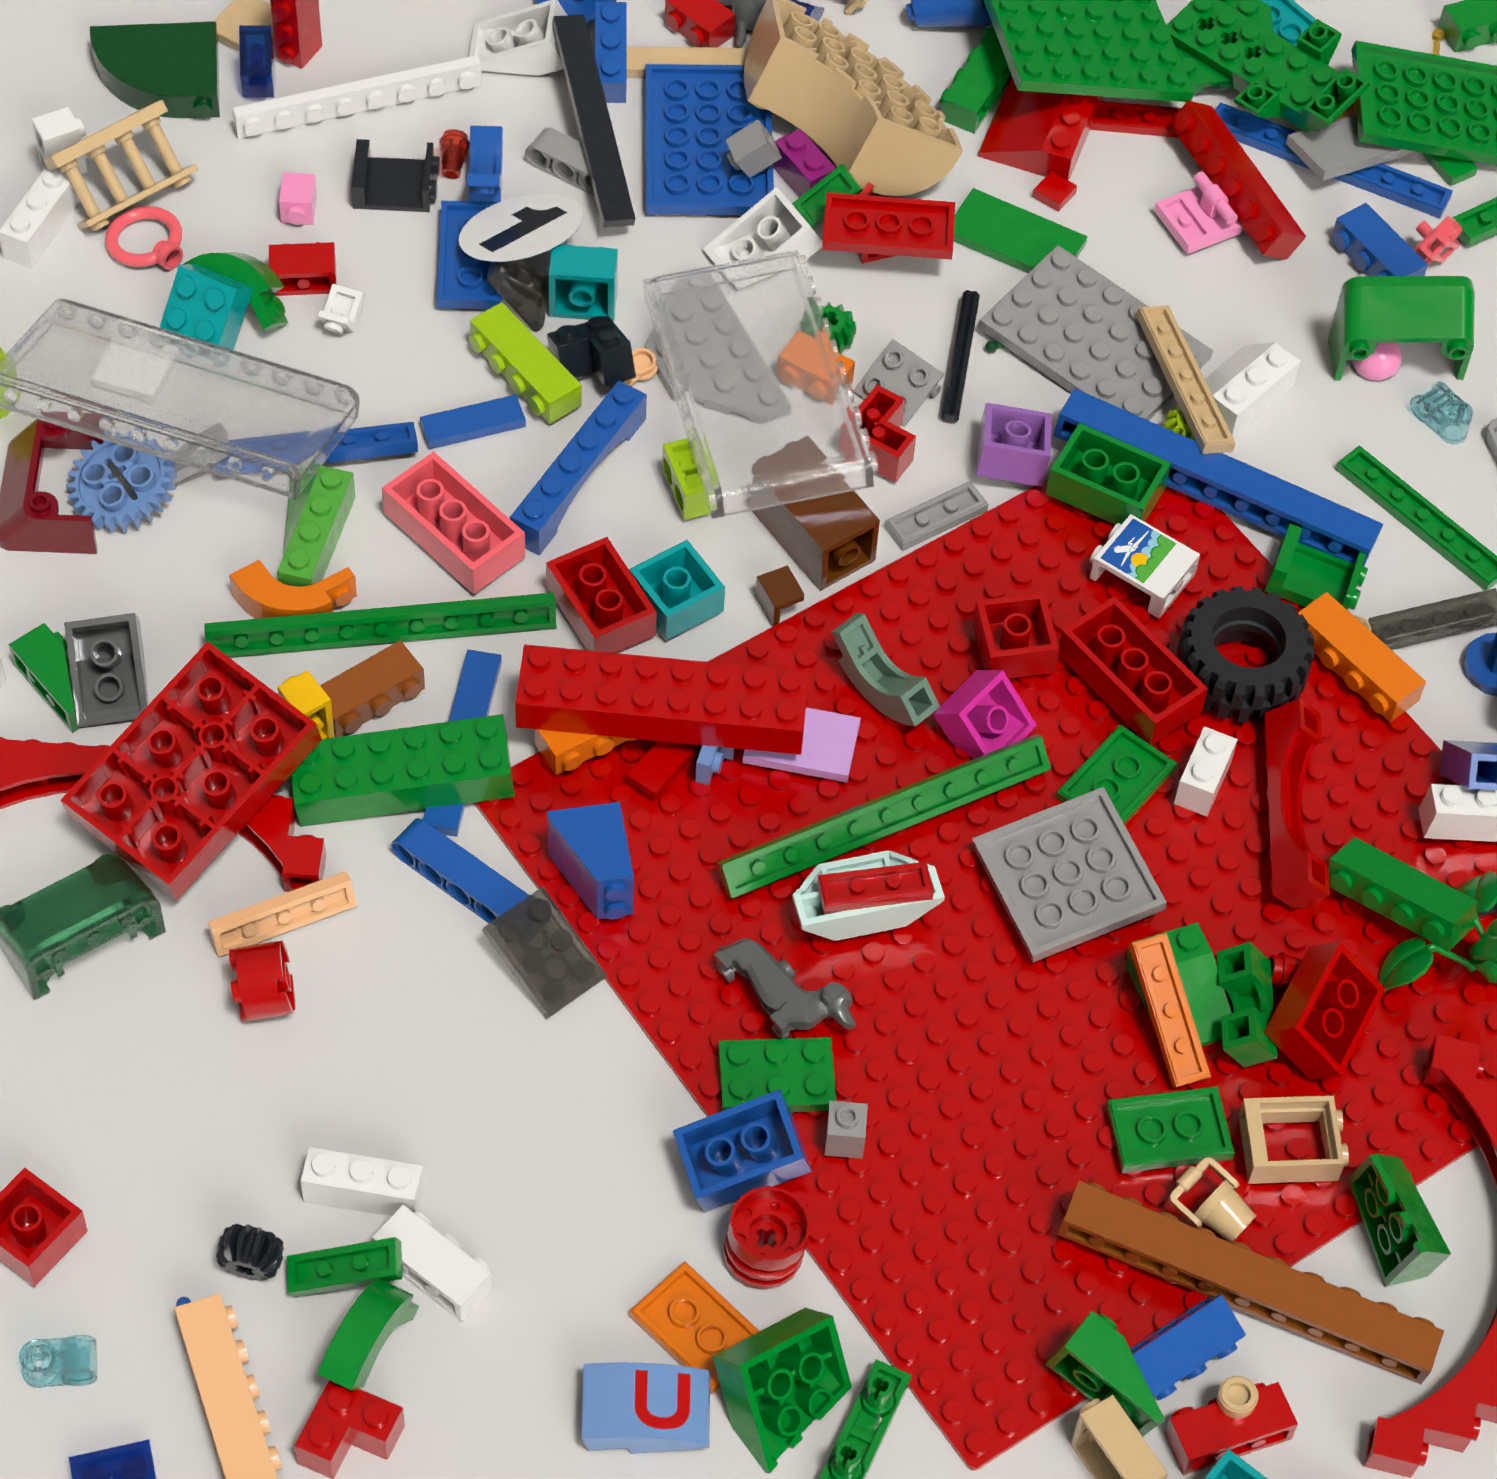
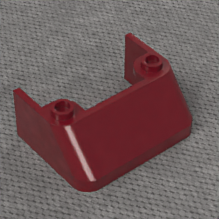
M50 410L39 416L9 442L0 490V547L8 551L97 554L98 547L92 516L58 515L59 505L56 497L51 493L38 491L45 448L93 450L91 441L94 440L99 444L104 443V434H107L112 440L107 412Z

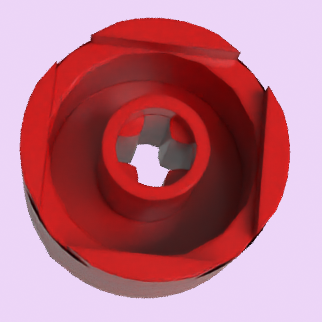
M283 940L229 950L230 966L232 971H236L237 980L231 981V991L234 1003H239L242 1022L294 1013L293 1010L296 1007L292 974H289L287 963L290 961Z

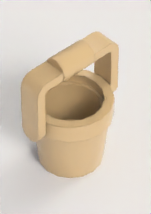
M1210 1157L1204 1158L1196 1167L1190 1166L1175 1182L1178 1187L1169 1196V1204L1191 1225L1201 1227L1203 1223L1230 1243L1256 1217V1214L1235 1192L1234 1189L1239 1186L1238 1181ZM1209 1167L1224 1182L1193 1214L1178 1198L1183 1192L1187 1193L1202 1177L1201 1173Z

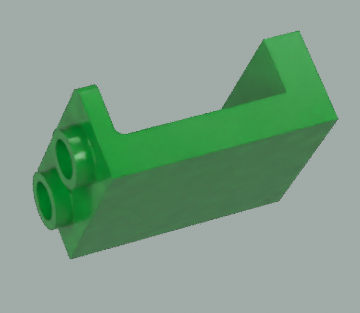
M1289 524L1279 546L1265 592L1270 594L1273 592L1283 599L1304 607L1328 592L1345 609L1354 610L1361 591L1357 590L1356 586H1362L1368 568L1363 566L1366 554L1359 552L1355 562L1351 563L1298 543L1302 528Z

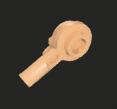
M639 348L632 352L636 378L623 381V383L632 387L637 380L645 381L655 376L658 371L656 365L657 357L651 350Z

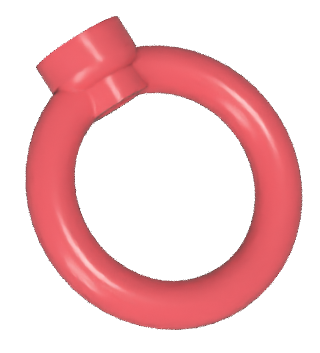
M153 206L130 209L115 218L106 231L105 245L109 254L116 261L124 265L147 267L159 264L166 270H172L180 264L183 258V250L179 247L182 240V226L176 216L165 209ZM153 219L163 222L168 227L170 232L168 240H161L156 243L152 252L133 254L126 252L119 246V234L126 226L133 222Z

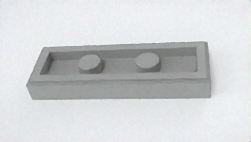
M968 481L885 520L884 528L899 548L904 551L987 512L989 504L973 483Z

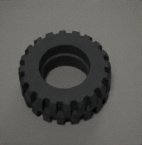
M1243 586L1232 587L1229 592H1226L1225 589L1213 592L1211 598L1209 596L1202 598L1197 602L1196 607L1189 611L1182 627L1176 657L1208 688L1203 707L1204 710L1207 712L1213 710L1218 713L1217 717L1226 720L1229 716L1237 718V722H1248L1250 718H1255V721L1258 722L1265 720V712L1299 698L1300 693L1304 691L1314 659L1315 649L1313 645L1315 641L1313 633L1310 629L1308 630L1309 624L1302 614L1297 615L1298 609L1289 601L1285 604L1281 601L1282 597L1273 592L1269 595L1263 593L1261 588L1252 587V590H1244ZM1230 641L1248 642L1263 649L1272 658L1273 663L1257 668L1239 666L1224 658L1216 646Z

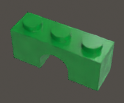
M1251 942L1217 951L1219 984L1229 994L1234 1013L1221 1016L1223 1050L1244 1068L1278 1058L1277 1045L1264 1033L1274 1014L1270 959Z

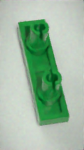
M877 1359L875 1360L819 1479L866 1478L911 1382V1374Z

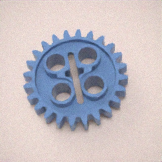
M131 429L127 437H124L121 431L117 430L115 439L111 440L107 434H104V443L99 444L93 440L91 441L93 447L91 452L84 449L81 450L84 459L83 461L73 460L72 463L77 471L68 472L67 475L72 482L66 484V488L70 492V495L67 497L77 515L92 516L93 524L97 530H101L105 525L110 533H113L117 525H120L123 532H127L128 524L132 522L137 528H140V519L143 517L150 522L153 521L151 515L153 510L161 513L164 511L160 502H171L172 499L167 491L176 490V485L172 479L178 477L173 468L176 464L165 445H161L157 437L150 439L145 431L138 437L134 429ZM108 462L114 464L125 482L129 484L132 491L138 497L136 500L130 498L119 480L115 478L106 465Z

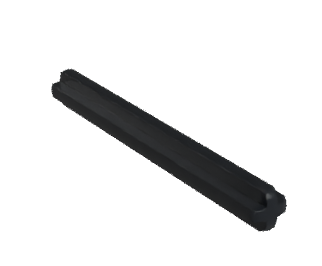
M966 290L962 293L941 414L944 422L956 423L959 420L980 298L979 293L976 291Z

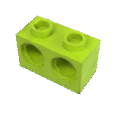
M692 436L663 444L662 470L683 519L688 520L716 512L717 485L696 437Z

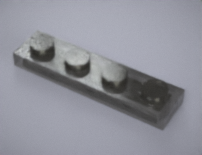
M1494 588L1370 617L1368 622L1371 626V632L1391 650L1497 625V590Z

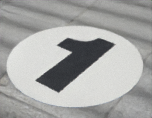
M529 194L510 198L496 203L472 217L460 232L459 244L467 255L483 261L505 262L533 257L555 248L571 237L582 222V209L574 200L557 194Z

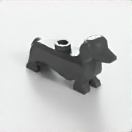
M749 938L740 939L731 945L721 946L714 954V958L717 961L716 969L729 983L735 979L734 973L736 971L742 977L749 980L762 1008L770 1015V1019L775 1024L771 1027V1030L779 1039L789 1038L790 1031L794 1029L809 1030L825 1018H833L840 1026L848 1030L856 1026L849 1010L852 1006V997L844 985L832 982L821 989L806 991L793 980L796 974L786 960L782 959L777 962L761 944Z

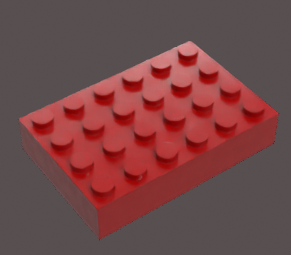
M207 641L60 801L70 818L171 897L178 900L322 741L317 724Z

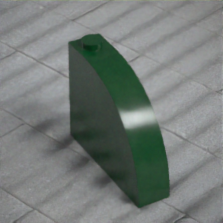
M216 21L90 26V40L96 71L105 87L120 101L140 110L154 102L163 100L168 112L160 116L167 118L220 117L219 42Z

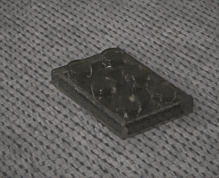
M544 887L532 893L482 929L546 1020L607 977L604 970Z

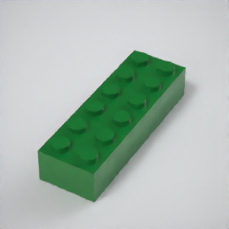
M504 714L322 739L292 773L294 805L300 827L425 810L426 807L467 804L515 797Z

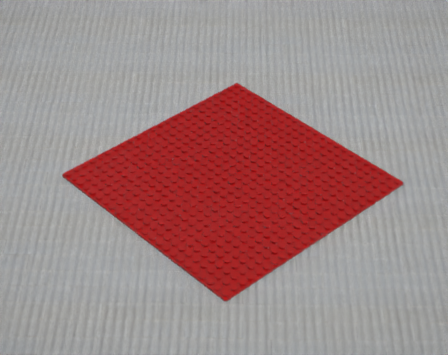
M1048 478L1043 482L1042 487L1034 486L708 661L808 671L809 681L806 708L861 718L848 782L743 763L745 749H735L733 760L724 758L720 773L713 772L710 784L706 785L695 782L696 762L702 745H698L699 753L655 799H652L626 781V774L657 742L636 739L634 741L628 740L615 746L605 755H597L588 759L574 770H566L557 775L554 774L544 757L538 752L511 767L515 797L474 802L492 829L707 1117L722 1111L719 1041L779 1039L771 1030V1027L775 1024L770 1019V1015L762 1008L749 980L742 977L736 971L734 973L735 979L729 983L716 969L717 961L714 958V954L721 946L731 945L743 938L752 939L761 944L777 962L782 959L786 960L796 974L793 980L802 989L815 991L829 983L837 982L849 990L852 997V1006L849 1010L856 1023L853 1029H845L833 1018H825L809 1030L794 1029L790 1031L789 1038L831 1037L836 1101L868 1104L863 1159L825 1155L828 1111L792 1112L812 1172L773 1187L782 1188L794 1194L808 1209L811 1230L806 1251L893 1367L912 1375L908 1386L909 1390L967 1468L972 1471L982 1468L1087 1400L1084 1395L1050 1369L1046 1363L1070 1331L1091 1311L1097 1315L1103 1314L1110 1318L1116 1324L1117 1331L1124 1336L1129 1348H1131L1207 1297L1057 1235L1078 1181L1097 1183L1113 1195L1121 1198L1130 1197L1136 1199L1147 1209L1157 1213H1170L1176 1216L1179 1222L1194 1227L1169 1204V1196L1178 1187L1175 1182L1190 1166L1196 1167L1198 1164L1121 1173L1106 1109L1107 1100L1218 1086L1235 1154L1232 1160L1216 1162L1238 1181L1239 1186L1234 1189L1235 1192L1256 1214L1253 1221L1233 1242L1243 1243L1250 1247L1252 1252L1264 1257L1282 1259L1289 1267H1293L1362 1222L1348 1178L1369 1155L1377 1153L1401 1157L1405 1167L1412 1175L1415 1186H1418L1478 1147L1471 1132L1450 1103L1433 1085L1424 1083L1428 1050L1437 1034L1481 1044L1479 1059L1485 1060L1481 1079L1497 1082V982L1489 983L1477 969L1474 972H1470L1465 966L1437 952H1432L1434 956L1433 962L1424 975L1409 984L1389 989L1383 994L1342 1076L1310 1080L1278 1046V1058L1244 1068L1223 1050V1041L1221 1040L1202 1046L1211 1077L1175 1088L1172 1087L1154 1025L1125 967L1131 942L1198 922L1213 952L1217 968V951L1251 942L1267 958L1271 954L1278 955L1280 952L1299 959H1303L1308 948L1311 946L1341 942L1379 981L1380 970L1388 954L1403 941L1420 936L1330 888V896L1296 909L1291 908L1272 895L1270 887L1272 879L1271 860L1269 858L1270 830L1267 823L1269 803L1266 795L1268 779L1265 759L1267 758L1266 740L1264 737L1265 720L1256 722L1255 718H1250L1248 722H1237V718L1228 716L1226 720L1217 717L1218 713L1213 710L1207 712L1203 709L1196 717L1152 745L1177 762V767L1172 775L1129 820L1125 827L1167 902L1166 909L1032 962L972 846V838L1061 804L1056 799L1058 790L1120 724L1137 735L1059 655L1055 673L1008 678L1037 724L1025 738L1035 734L1042 736L1051 766L1050 770L818 863L823 864L887 850L907 856L918 862L927 861V864L935 866L945 896L942 903L906 927L834 941L802 930L792 899L795 891L801 887L805 879L818 864L737 897L730 898L727 896L717 862L974 759L949 741L933 713L916 726L901 724L877 710L858 691L838 661L843 657V654L832 634L834 629L854 614H865L883 651L898 668L910 675L927 678L941 706L976 670H984L972 625L976 600L1044 592L1059 645L1064 628L1113 596H1116L1176 656L1186 616L1202 598L1206 596L1211 598L1213 592L1221 589L1229 592L1232 587L1243 586L1244 590H1252V587L1261 588L1263 593L1271 595L1265 592V588L1273 567L1272 564L1222 510L1167 486L1147 518L1146 523L1200 554L1196 574L1160 618L1148 613L1151 599L1149 594L1105 569L1096 581L1090 579L1092 563H1090L1091 555L1098 545L1104 546L1108 542L1109 534L1115 524L1047 495ZM1281 598V601L1285 604L1289 601ZM1289 601L1298 609L1297 613L1305 608L1302 605ZM1230 641L1216 646L1224 658L1239 666L1257 668L1273 663L1272 658L1263 649L1248 642ZM1314 654L1304 691L1299 696L1300 699L1317 710L1321 717L1322 743L1315 746L1304 777L1301 799L1302 824L1311 852L1326 862L1329 869L1330 858L1356 837L1456 890L1468 880L1478 875H1483L1487 871H1493L1497 875V842L1424 838L1418 809L1430 785H1459L1440 775L1442 750L1406 711L1392 722H1389L1383 715L1376 713L1360 694L1352 691L1338 674L1324 666L1320 658ZM1204 727L1238 739L1232 762L1208 816L1174 804L1180 779ZM620 802L634 874L633 914L625 915L619 919H596L548 856L547 811ZM1493 913L1478 917L1485 932H1487L1492 921L1497 918V914ZM1475 927L1449 951L1470 960V948L1481 939ZM1422 937L1426 941V945L1433 943ZM1272 984L1275 1012L1287 988L1276 989L1274 984ZM1225 990L1231 1012L1234 1013L1231 998ZM1334 1095L1336 1110H1341L1343 1115V1130L1340 1132L1341 1143L1347 1144L1349 1152L1348 1166L1343 1167L1339 1180L1248 1184L1238 1119L1243 1099ZM1319 1122L1263 1124L1268 1161L1325 1159ZM1209 1167L1201 1173L1202 1177L1187 1193L1183 1192L1178 1198L1193 1214L1224 1182ZM1202 1223V1226H1201V1227L1206 1228V1229H1209L1210 1231H1212V1232L1215 1234L1216 1237L1225 1240V1239L1222 1238L1220 1235H1218L1216 1232H1214L1213 1230H1211L1209 1227H1207L1205 1224Z

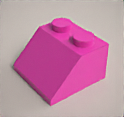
M976 670L933 713L949 741L974 759L1024 739L1037 726L1003 670Z

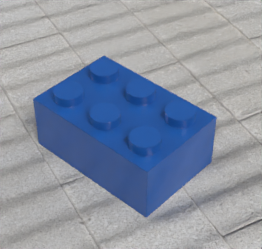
M780 1089L673 1130L695 1199L705 1212L739 1200L742 1195L754 1188L773 1187L812 1172L789 1103Z

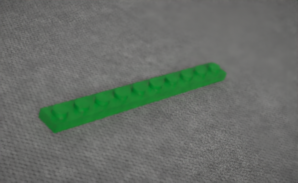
M554 592L204 623L206 642L211 643L228 657L393 643L399 640L405 642L557 628Z
M1037 734L721 860L717 862L726 894L730 898L737 897L1051 769L1043 738Z

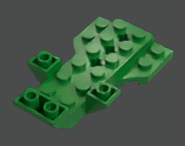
M1192 0L1166 25L1194 92H1203L1202 88L1221 86V90L1235 88L1241 93L1234 98V102L1258 118L1282 117L1305 132L1326 128L1369 87L1368 81L1350 70L1344 68L1341 72H1338L1328 65L1341 39L1339 31L1316 19L1296 38L1297 46L1273 32L1271 6L1261 0Z

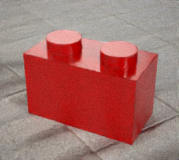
M665 0V23L672 30L679 32L687 38L694 46L718 48L734 36L735 13L719 1Z
M334 242L269 245V267L284 286V288L274 293L275 296L329 294L332 284L337 285Z

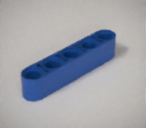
M414 819L391 842L392 851L403 863L521 946H526L551 919L549 912L539 901L422 819Z

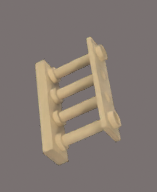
M163 100L154 102L43 159L49 171L59 168L61 173H66L89 218L77 224L80 230L91 227L92 231L104 227L110 223L107 217L170 184H173L174 188L184 185L192 180L189 174L199 170L196 164L182 169L159 124L162 122L159 116L168 112ZM142 125L144 130L148 129L171 173L170 176L156 183L132 139L134 136L132 130ZM113 139L117 144H121L144 188L129 197L104 152L107 150L104 144ZM86 153L89 158L94 159L116 201V204L101 212L77 168L79 163L76 158Z

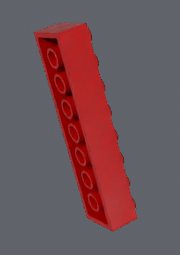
M524 644L515 701L516 728L801 755L809 672Z

